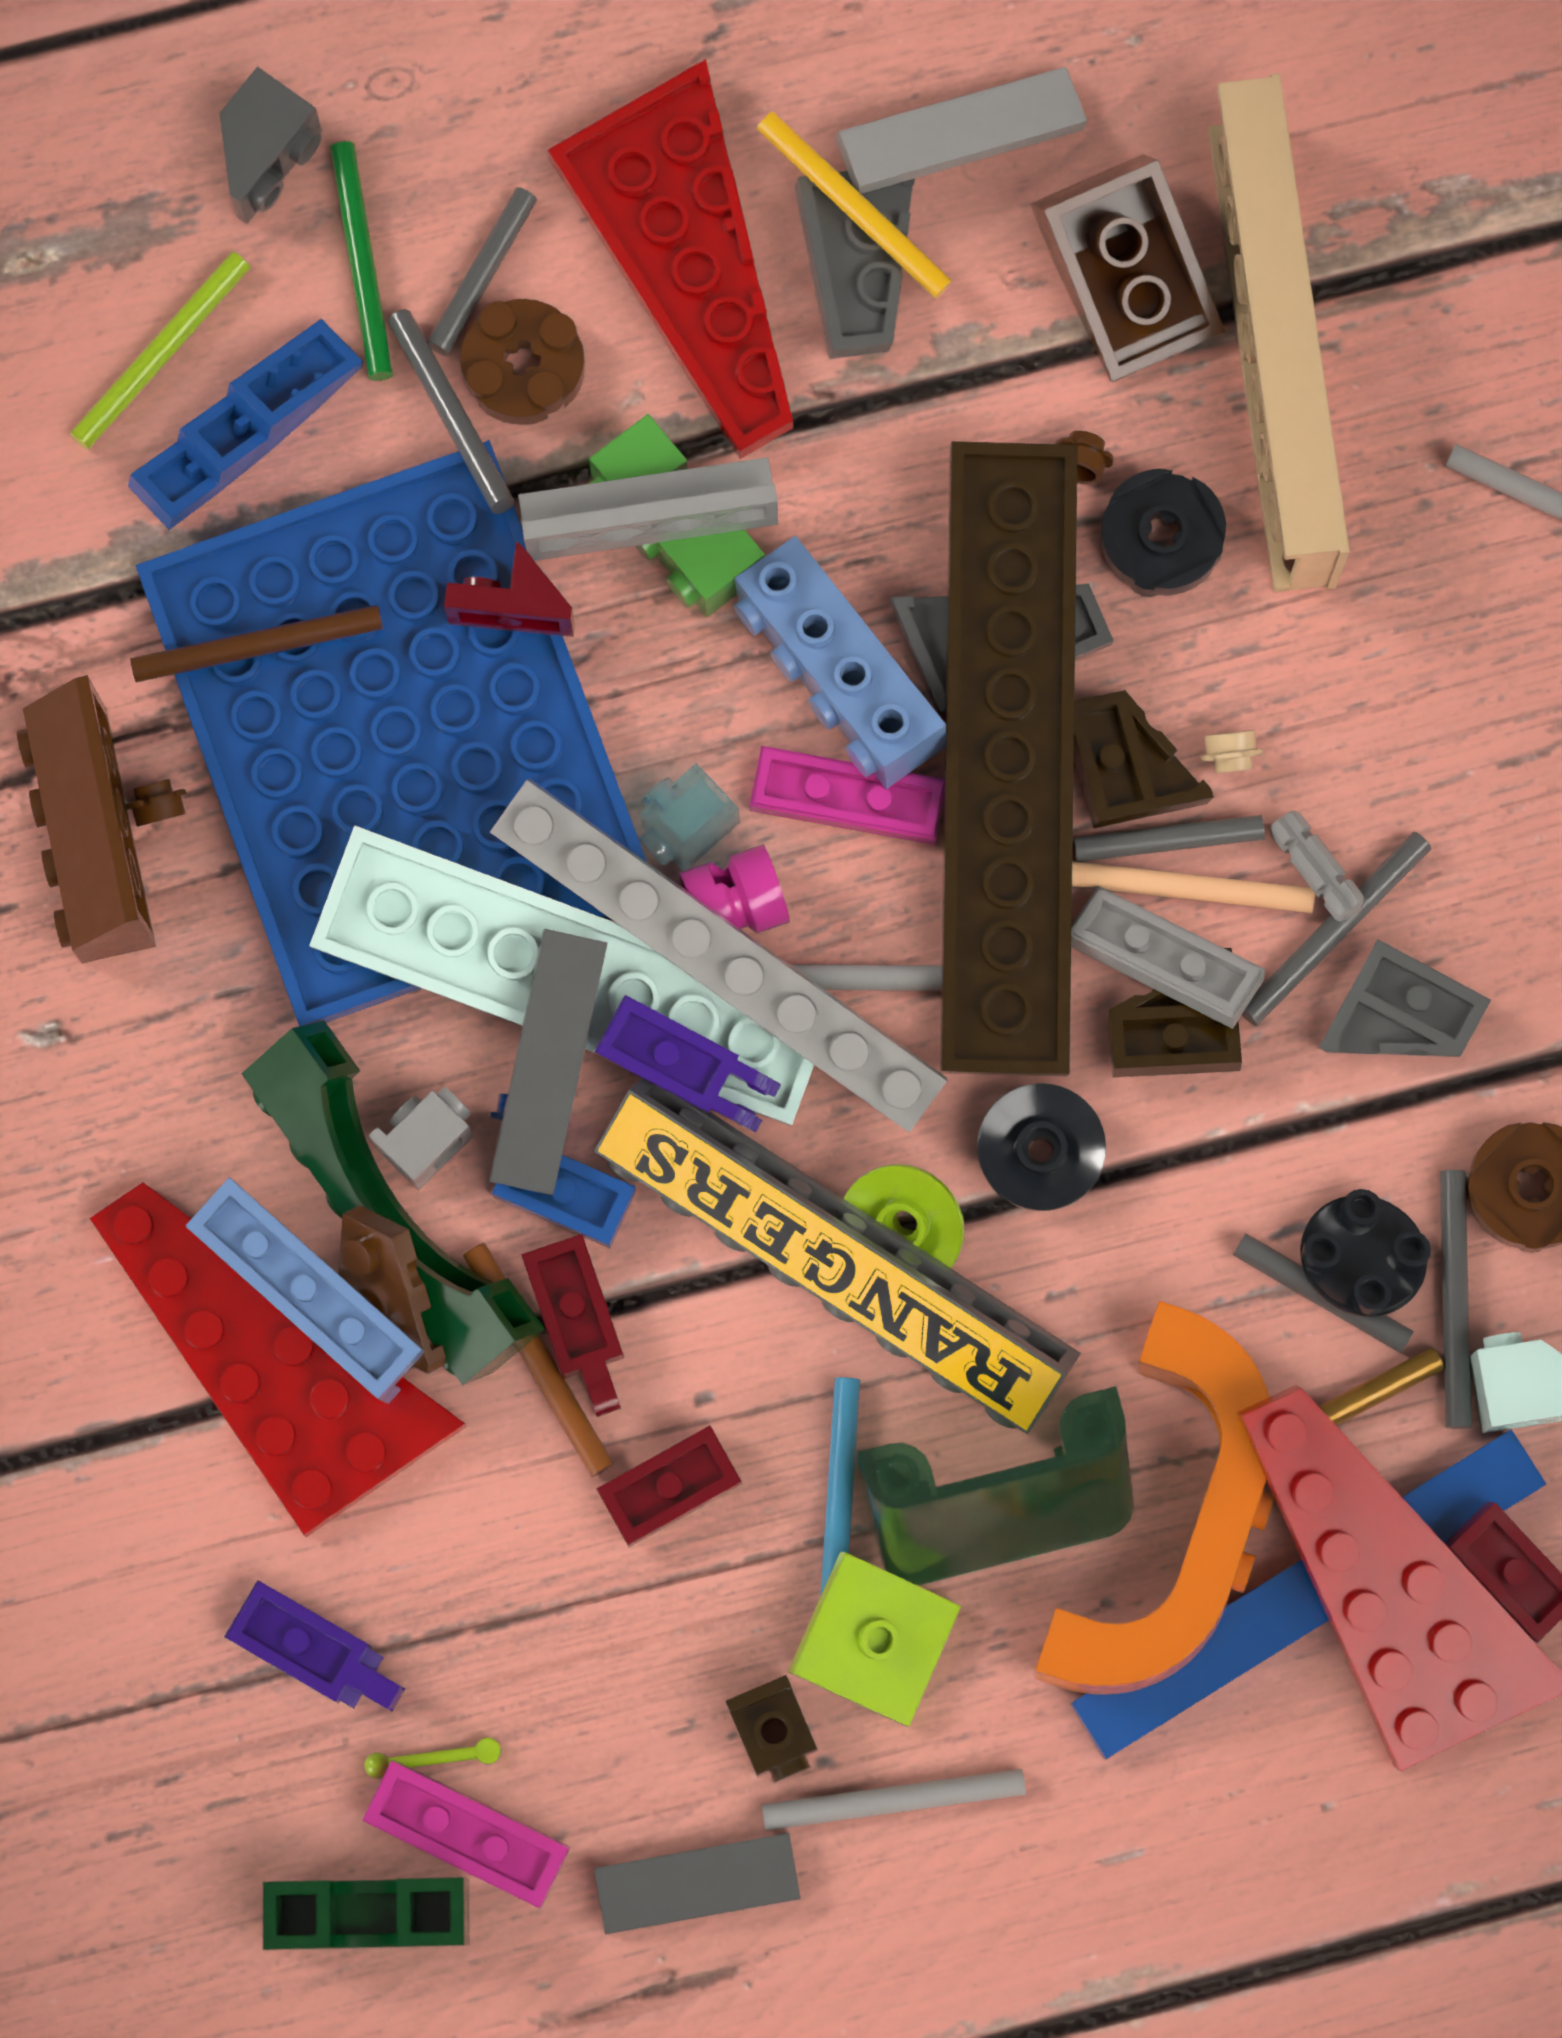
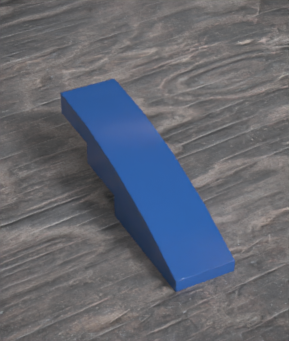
M320 319L230 382L226 397L180 428L177 442L130 474L128 487L168 530L172 529L230 485L308 419L361 369L363 361L323 319Z

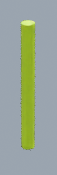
M234 251L228 255L70 432L71 437L87 450L92 447L250 270L251 267L245 259Z

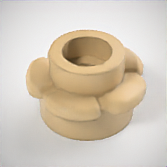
M1255 730L1205 736L1207 755H1200L1203 762L1214 760L1215 773L1253 769L1251 756L1263 754V748L1257 749Z

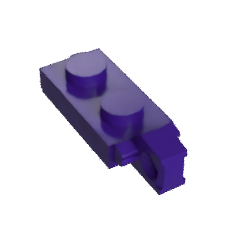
M259 1580L255 1583L224 1636L339 1704L341 1701L353 1709L356 1707L361 1696L364 1695L384 1708L393 1711L405 1691V1688L376 1672L384 1657L371 1650V1645Z

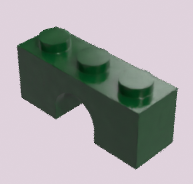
M469 1878L263 1882V1950L470 1946Z

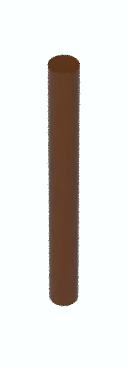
M374 605L130 658L133 676L137 683L383 629L379 606Z

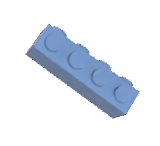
M796 535L735 577L738 602L734 604V609L738 617L752 635L756 636L763 632L775 647L770 652L771 656L786 679L793 683L799 678L812 694L808 698L812 711L826 729L830 730L837 726L850 743L845 746V750L855 767L864 777L867 778L874 773L882 785L888 789L945 748V722Z

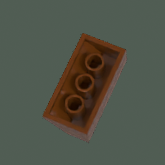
M88 675L77 677L23 708L27 729L17 731V740L25 768L34 766L39 788L29 790V798L37 827L47 826L51 849L42 850L41 856L49 887L59 886L64 909L54 911L58 938L62 948L71 946L72 951L80 962L87 963L156 947L129 814L128 810H126V800L107 709Z

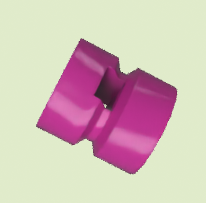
M764 844L730 855L728 865L724 868L709 862L679 872L683 889L739 929L749 927L757 934L790 923L785 899Z

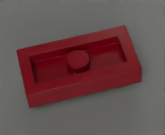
M711 1425L598 1487L597 1491L627 1546L631 1547L742 1485V1481Z
M1487 1501L1445 1545L1531 1639L1539 1643L1562 1619V1573L1496 1502Z

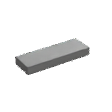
M1097 886L1071 926L1072 948L1232 1029L1264 981V968L1100 886Z

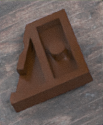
M362 1206L353 1208L342 1214L338 1274L425 1351L413 1364V1367L428 1374L445 1365L446 1356L442 1345L430 1346L421 1317V1312L431 1308L425 1284L417 1272V1257L409 1229Z

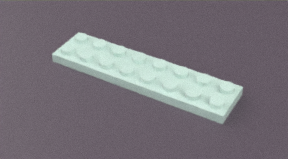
M354 826L309 945L311 948L522 1026L543 929L608 942L586 1041V1050L595 1051L624 995H627L739 1055L738 1061L780 1083L781 1087L775 1097L770 1095L764 1096L749 1088L747 1083L729 1074L718 1096L735 1105L741 1104L763 1116L790 1126L793 1124L814 1064L619 924Z

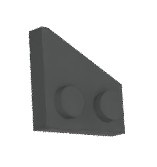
M1377 940L1322 1040L1319 1049L1326 1053L1460 1057L1491 1000L1392 946Z

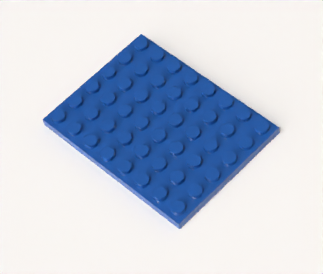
M490 440L483 442L505 482ZM459 451L135 565L165 650L364 607L379 606L383 624L382 630L174 674L299 1026L323 1020L328 1023L421 989L309 946L354 826L604 919L612 920L490 833L525 781L530 778L647 862L563 636L449 625L444 609L447 583L463 584V580L467 577H484L500 582L501 588L510 589L516 542H519L526 550L523 528L515 506L513 505L504 513L494 514Z

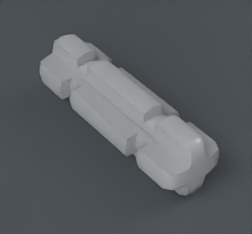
M1290 811L1283 817L1278 818L1271 826L1273 839L1284 853H1289L1292 856L1289 860L1315 894L1320 898H1324L1326 901L1324 906L1334 919L1344 922L1358 914L1364 907L1363 894L1352 880H1346L1344 869L1318 835L1311 834L1309 831L1311 826L1301 813Z

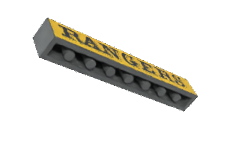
M643 1078L628 1090L594 1150L595 1153L608 1160L609 1167L617 1175L629 1181H640L661 1195L663 1203L669 1209L683 1216L697 1218L715 1230L716 1237L724 1245L736 1251L749 1252L767 1264L771 1274L779 1281L793 1287L801 1286L822 1300L824 1308L830 1314L846 1322H856L876 1335L878 1343L885 1350L898 1357H909L930 1371L932 1378L940 1386L951 1392H963L985 1407L989 1417L1004 1427L1018 1428L1028 1435L1081 1354L713 1113H707Z

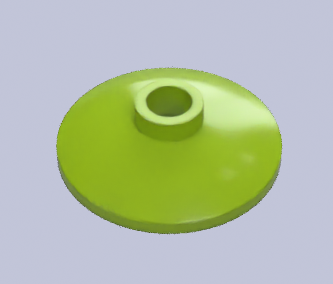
M884 1165L862 1175L846 1192L843 1199L949 1268H952L964 1242L963 1215L952 1192L933 1174L911 1165ZM906 1211L916 1219V1229L908 1230L903 1228L898 1222V1212Z

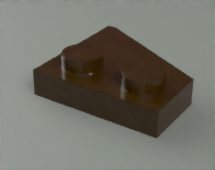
M1126 690L1074 701V761L1093 828L1206 805L1212 800L1214 796L1211 787L1204 779L1198 783L1174 755L1178 751L1176 747L1161 731L1149 725L1145 712Z
M1224 948L1232 952V948ZM1155 989L1145 995H1134L1109 1009L1108 1026L1113 1078L1234 1072L1241 1070L1242 1054L1239 1021L1232 1029Z

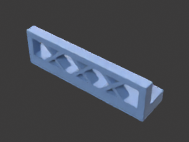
M229 1177L187 1223L186 1227L377 1399L389 1404L401 1390L396 1385L397 1382L425 1351Z

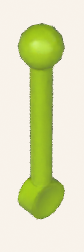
M484 1738L476 1746L410 1755L387 1757L383 1753L375 1752L366 1758L364 1768L370 1777L379 1779L384 1777L391 1760H396L410 1768L478 1759L483 1764H493L501 1755V1747L496 1740Z

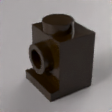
M787 1675L726 1700L727 1707L757 1777L770 1772L774 1783L810 1768L806 1756L817 1752L818 1749ZM770 1719H779L787 1727L785 1739L778 1744L766 1742L761 1735L763 1724Z

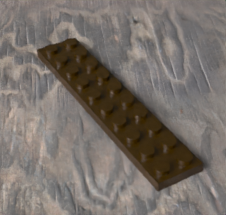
M952 441L950 444L940 1073L1024 1076H1068L1070 1074L1078 445Z

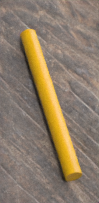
M771 111L764 117L756 129L935 299L950 286L952 280L774 111Z

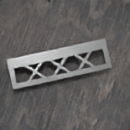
M768 457L518 494L526 551L534 561L778 525V501L775 484L772 483Z

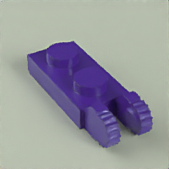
M624 995L594 1053L707 1113L711 1109L755 1133L762 1119L758 1118L756 1113L741 1104L735 1105L718 1096L729 1074L747 1083L749 1088L764 1096L770 1095L775 1097L781 1087V1084L738 1061L739 1055L627 995Z

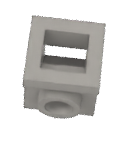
M443 1087L437 1094L432 1090L422 1101L417 1096L409 1099L391 1118L389 1123L394 1129L387 1136L377 1127L369 1135L373 1146L414 1187L420 1190L473 1138L469 1126L464 1122L471 1115V1112L451 1091Z

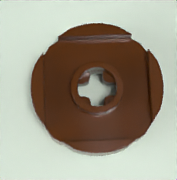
M514 299L486 305L481 310L479 318L469 327L461 346V371L470 394L489 416L505 423L530 425L548 419V414L557 411L563 405L566 407L572 402L582 386L585 374V357L575 323L568 315L541 301ZM519 349H530L532 356L540 359L538 367L528 366L525 375L514 374L513 363L506 361L507 357L510 354L517 353Z
M1522 1122L1499 1129L1479 1148L1471 1162L1469 1177L1466 1182V1196L1471 1204L1476 1220L1490 1236L1506 1246L1518 1248L1523 1252L1534 1253L1562 1244V1127L1546 1122L1542 1124L1532 1122L1521 1124ZM1523 1171L1525 1174L1532 1176L1538 1171L1542 1172L1548 1179L1542 1187L1548 1195L1547 1199L1542 1202L1535 1197L1527 1201L1523 1199L1518 1193L1521 1184L1516 1179L1517 1174Z

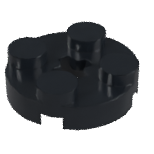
M1151 469L1128 478L1115 490L1103 513L1100 535L1103 556L1113 573L1122 582L1130 585L1135 593L1144 597L1176 595L1195 588L1210 576L1214 567L1217 566L1223 552L1226 518L1220 501L1205 483L1194 477L1190 480L1183 475L1172 474L1173 470ZM1160 518L1165 526L1174 523L1178 526L1180 531L1173 536V545L1163 546L1160 542L1152 543L1147 536L1152 533L1151 521Z

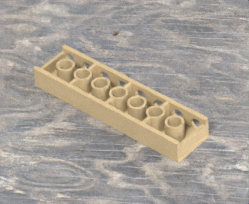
M1280 73L1271 74L1267 78L1218 83L1217 90L1222 124L1209 126L1208 135L1273 592L1318 587L1335 589L1350 550ZM1283 555L1285 560L1296 559L1291 573L1284 565Z

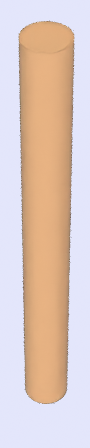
M1072 861V887L1096 889L1097 886H1100L1108 891L1304 913H1312L1315 892L1309 887Z

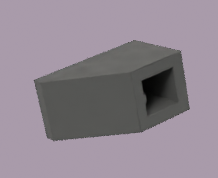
M258 66L219 113L230 196L237 217L246 224L249 223L258 210L265 212L272 207L282 192L284 186L282 180L296 163L304 165L309 161L321 142L320 133L322 132L316 108Z

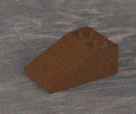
M1141 154L1030 203L1052 260L1111 382L1225 333L1158 159Z

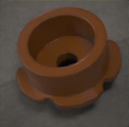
M1073 431L1069 434V437L1060 438L1055 442V444L1078 445L1077 483L1092 485L1101 482L1105 468H1110L1113 465V455L1109 451H1104L1105 441L1091 432Z
M170 779L133 788L136 801L126 804V810L132 809L136 826L139 827L186 814L181 795H185L187 792L185 789L173 791Z

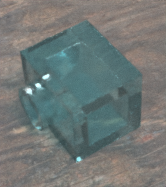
M697 763L675 782L670 777H667L656 784L643 798L642 804L645 808L639 812L641 826L645 830V833L640 836L644 846L662 865L665 866L672 860L682 871L688 870L740 824L739 808Z

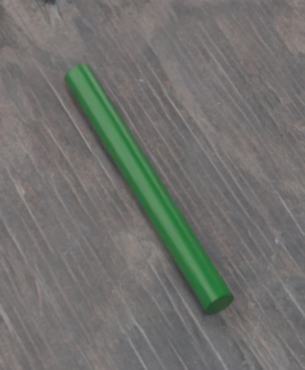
M341 141L332 144L330 151L369 379L372 381H382L391 378L393 370L355 145L350 141Z

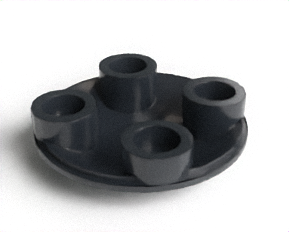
M1365 1189L1353 1190L1347 1196L1340 1197L1322 1206L1306 1225L1300 1245L1302 1267L1308 1282L1316 1293L1338 1310L1363 1317L1386 1315L1397 1311L1409 1303L1423 1284L1428 1259L1431 1254L1429 1240L1420 1233L1416 1224L1405 1212L1390 1202L1380 1199L1372 1191Z

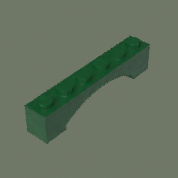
M325 1020L291 1028L241 1073L253 1090L255 1102L264 1113L274 1119L289 1140V1147L293 1156L300 1164L311 1171L325 1191L328 1205L337 1216L342 1218L343 1213L362 1206L409 1229L417 1257V1272L425 1284L431 1308L421 1312V1317L426 1334L433 1345L443 1346L446 1356L443 1367L449 1373L455 1375L462 1386L494 1373L542 1333L545 1328L508 1277L492 1282L467 1269L437 1246L412 1220L386 1183L366 1141L357 1111L352 1080L360 1072V1069Z

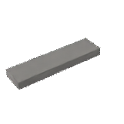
M1063 67L838 131L835 141L853 187L863 194L1082 131L1087 123V118L1067 68Z

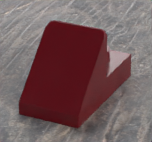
M516 542L510 589L501 588L500 582L484 577H467L463 580V584L447 583L444 609L449 625L574 637L575 621L571 605L519 542Z

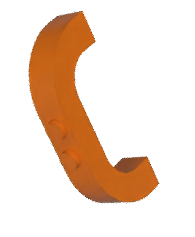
M1159 1301L1139 1359L1138 1374L1181 1388L1193 1395L1204 1405L1216 1425L1219 1437V1456L1176 1585L1167 1600L1157 1610L1137 1621L1108 1624L1056 1608L1035 1669V1679L1075 1692L1119 1694L1139 1690L1166 1679L1189 1663L1202 1650L1218 1626L1231 1589L1244 1593L1256 1557L1244 1552L1251 1528L1261 1531L1265 1530L1275 1499L1273 1493L1264 1490L1267 1479L1237 1412L1270 1397L1261 1373L1243 1347L1221 1327L1199 1314Z

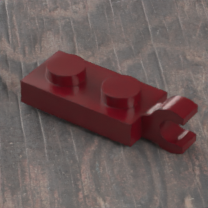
M583 1234L521 1254L563 1379L582 1373L597 1417L620 1410L621 1406L606 1364L624 1359L625 1357Z

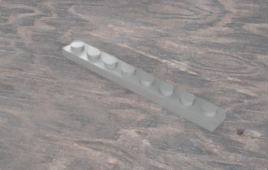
M530 778L525 781L491 829L490 833L909 1133L947 1082L948 1078Z

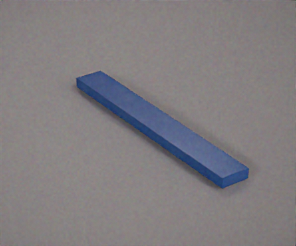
M1510 1429L1402 1498L1445 1544L1487 1501L1496 1502L1505 1511L1544 1487L1547 1483L1512 1429ZM1302 1559L1226 1606L1211 1638L1202 1650L1176 1673L1158 1683L1139 1690L1119 1694L1086 1693L1070 1703L1104 1760L1329 1621Z

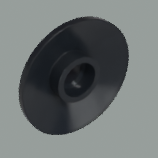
M1036 1083L1013 1089L993 1104L984 1117L979 1130L977 1153L984 1177L999 1196L1023 1209L1052 1211L1073 1204L1093 1187L1104 1165L1106 1140L1100 1119L1093 1108L1082 1097L1058 1085ZM1042 1140L1051 1146L1053 1155L1049 1160L1038 1162L1030 1157L1028 1147L1034 1141Z

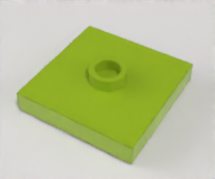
M840 1552L788 1673L903 1726L910 1727L961 1606L846 1552Z

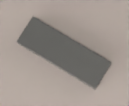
M789 1833L594 1868L605 1934L801 1899Z

